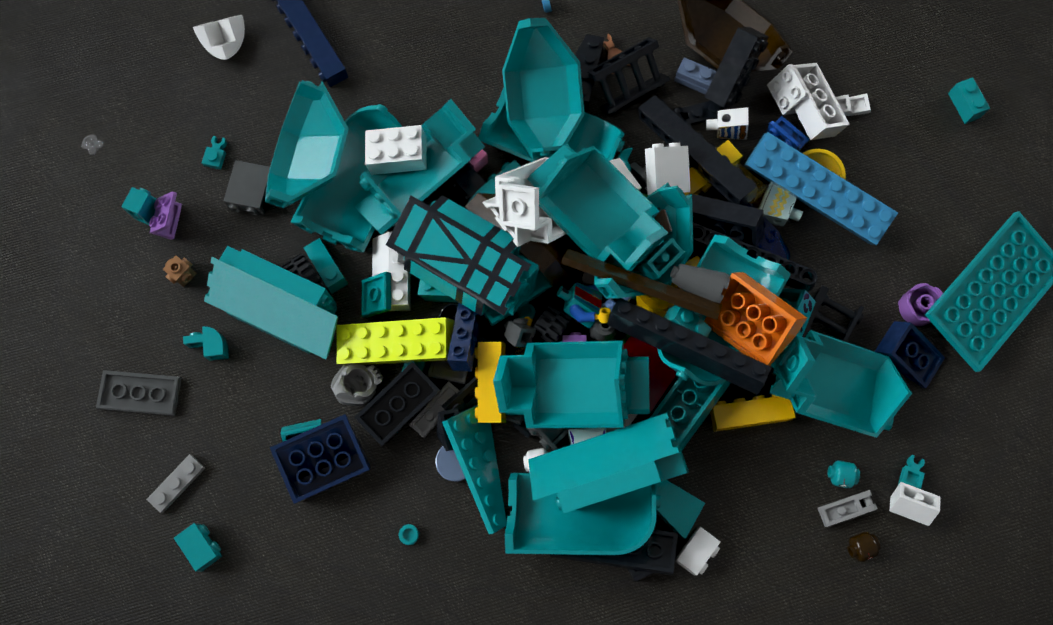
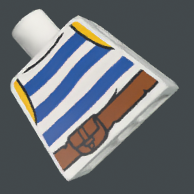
M748 108L719 110L717 119H706V130H717V138L747 140Z

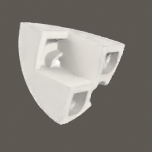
M242 15L193 27L203 47L216 58L223 60L234 56L240 49L244 39L245 28Z

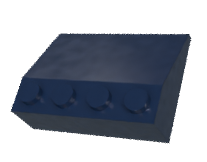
M346 414L270 447L294 504L371 469Z

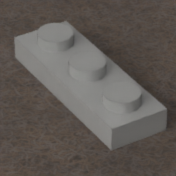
M189 454L146 500L160 513H164L202 473L205 467L193 455Z

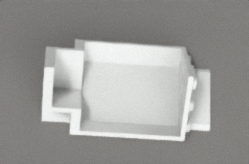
M549 157L538 159L495 176L496 196L482 202L486 208H490L496 215L495 219L504 231L507 230L514 238L513 242L517 247L529 241L548 244L566 234L539 206V188L534 187L527 180Z

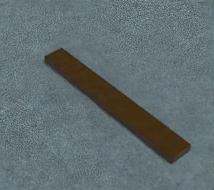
M570 249L566 251L561 262L564 265L600 278H613L619 285L715 320L718 319L722 304Z

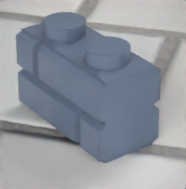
M684 57L674 81L706 94L717 71Z

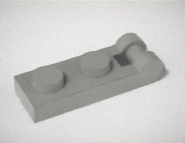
M867 490L818 507L817 509L824 526L828 527L877 510L876 503L873 504L871 499V491ZM863 499L865 507L861 506L859 500Z

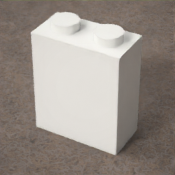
M664 143L652 144V148L645 149L647 195L652 194L666 183H669L671 187L678 186L683 193L690 192L688 146H681L680 143H669V147H664Z

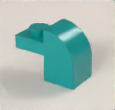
M204 326L202 327V333L194 332L190 333V336H183V344L187 347H203V355L209 361L229 358L226 339L211 327Z

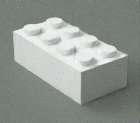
M817 63L794 65L808 91V95L794 107L799 120L806 130V134L810 140L836 136L850 124Z

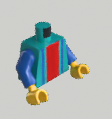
M577 282L570 290L564 286L559 288L557 296L565 300L564 312L577 320V322H580L589 329L597 320L601 323L608 322L611 310L609 308H601L603 294L599 292V289L594 284L585 286Z

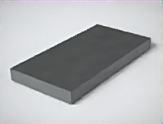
M103 370L96 409L175 416L182 378Z

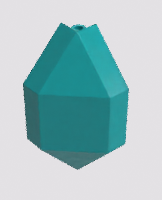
M529 18L518 22L502 74L508 124L531 158L538 160L544 157L550 158L563 145L569 142L585 112L580 61L546 18Z
M304 80L298 83L281 128L269 169L265 202L285 208L332 182L337 175L349 128L323 81H321L319 86Z
M666 183L646 198L656 208L660 207L661 210H666L672 234L667 235L663 240L666 241L673 238L685 252L660 278L655 279L656 281L671 285L672 277H670V273L673 267L685 264L693 253L692 195H684L678 186L671 187L669 183ZM636 267L631 271L642 275ZM594 276V285L606 299L646 295L617 284L613 278Z

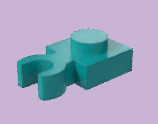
M213 136L211 139L212 148L206 147L202 165L221 170L226 156V152L222 149L226 147L227 141L225 138H222V141L217 143V137Z
M911 455L907 459L908 466L905 465L902 468L898 485L900 482L921 489L925 473L919 470L924 466L925 460L921 459L916 464L914 462L915 455Z

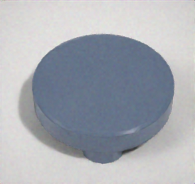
M442 446L435 460L439 474L452 482L465 480L454 450L446 452Z

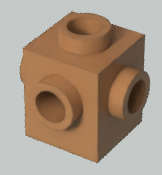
M178 256L169 259L163 268L167 273L165 277L173 284L178 282L183 287L197 273L190 268L193 264L185 257L181 260Z

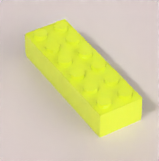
M444 317L337 325V364L373 365L447 360L455 321Z

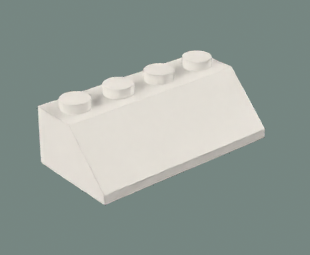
M387 232L372 240V276L383 272H390V311H410V273L404 270V264L397 262L398 253L386 246L392 233Z

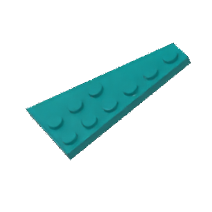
M476 405L442 423L488 534H493L505 527L507 521L491 423H478V419L475 418V408L478 407Z

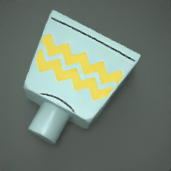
M770 182L758 208L764 212V222L778 226H784L789 218L799 222L803 211L793 207L797 198Z

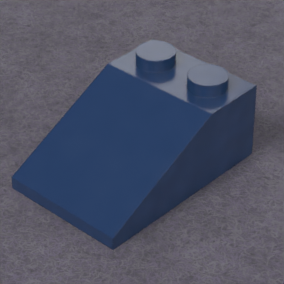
M894 321L875 350L877 353L889 356L898 372L924 389L927 388L945 359L911 322Z

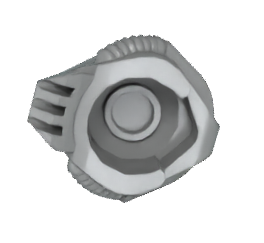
M346 364L334 376L331 382V389L339 403L349 406H363L374 397L376 386L382 382L383 376L374 365L366 368L362 364Z

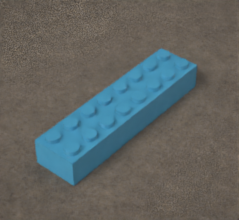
M769 132L762 136L744 164V167L795 196L802 203L870 245L878 244L898 214L892 208Z

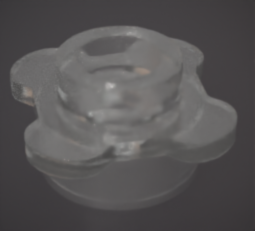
M94 134L86 136L81 144V147L87 149L90 155H95L96 151L104 146L103 141L98 140Z

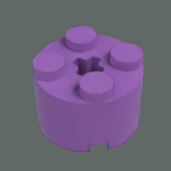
M927 283L915 285L898 301L901 316L905 321L911 322L914 326L930 324L931 321L925 314L941 297L943 292L939 288L930 286Z

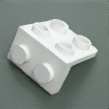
M792 64L787 65L767 84L782 115L796 113L794 107L808 95L807 89Z

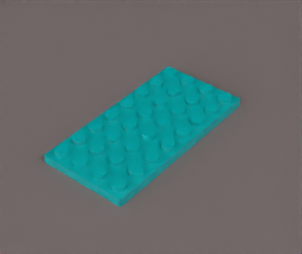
M1020 211L1014 212L925 314L975 372H980L1053 285V250Z

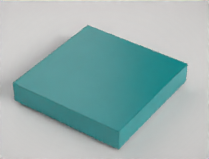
M383 272L362 280V317L368 318L390 311L391 273Z

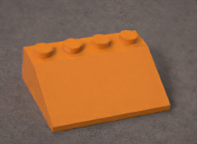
M736 272L730 275L729 286L727 289L724 288L721 294L724 297L720 303L722 307L718 319L706 317L704 322L712 328L711 330L742 354L771 366L798 334L807 317L746 273Z

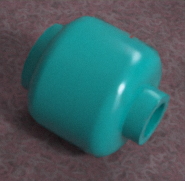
M837 460L832 466H829L827 475L833 485L852 488L854 484L856 485L859 482L860 470L857 469L854 463Z

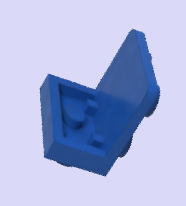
M783 116L776 122L771 121L768 125L767 132L798 151L809 141L807 136Z

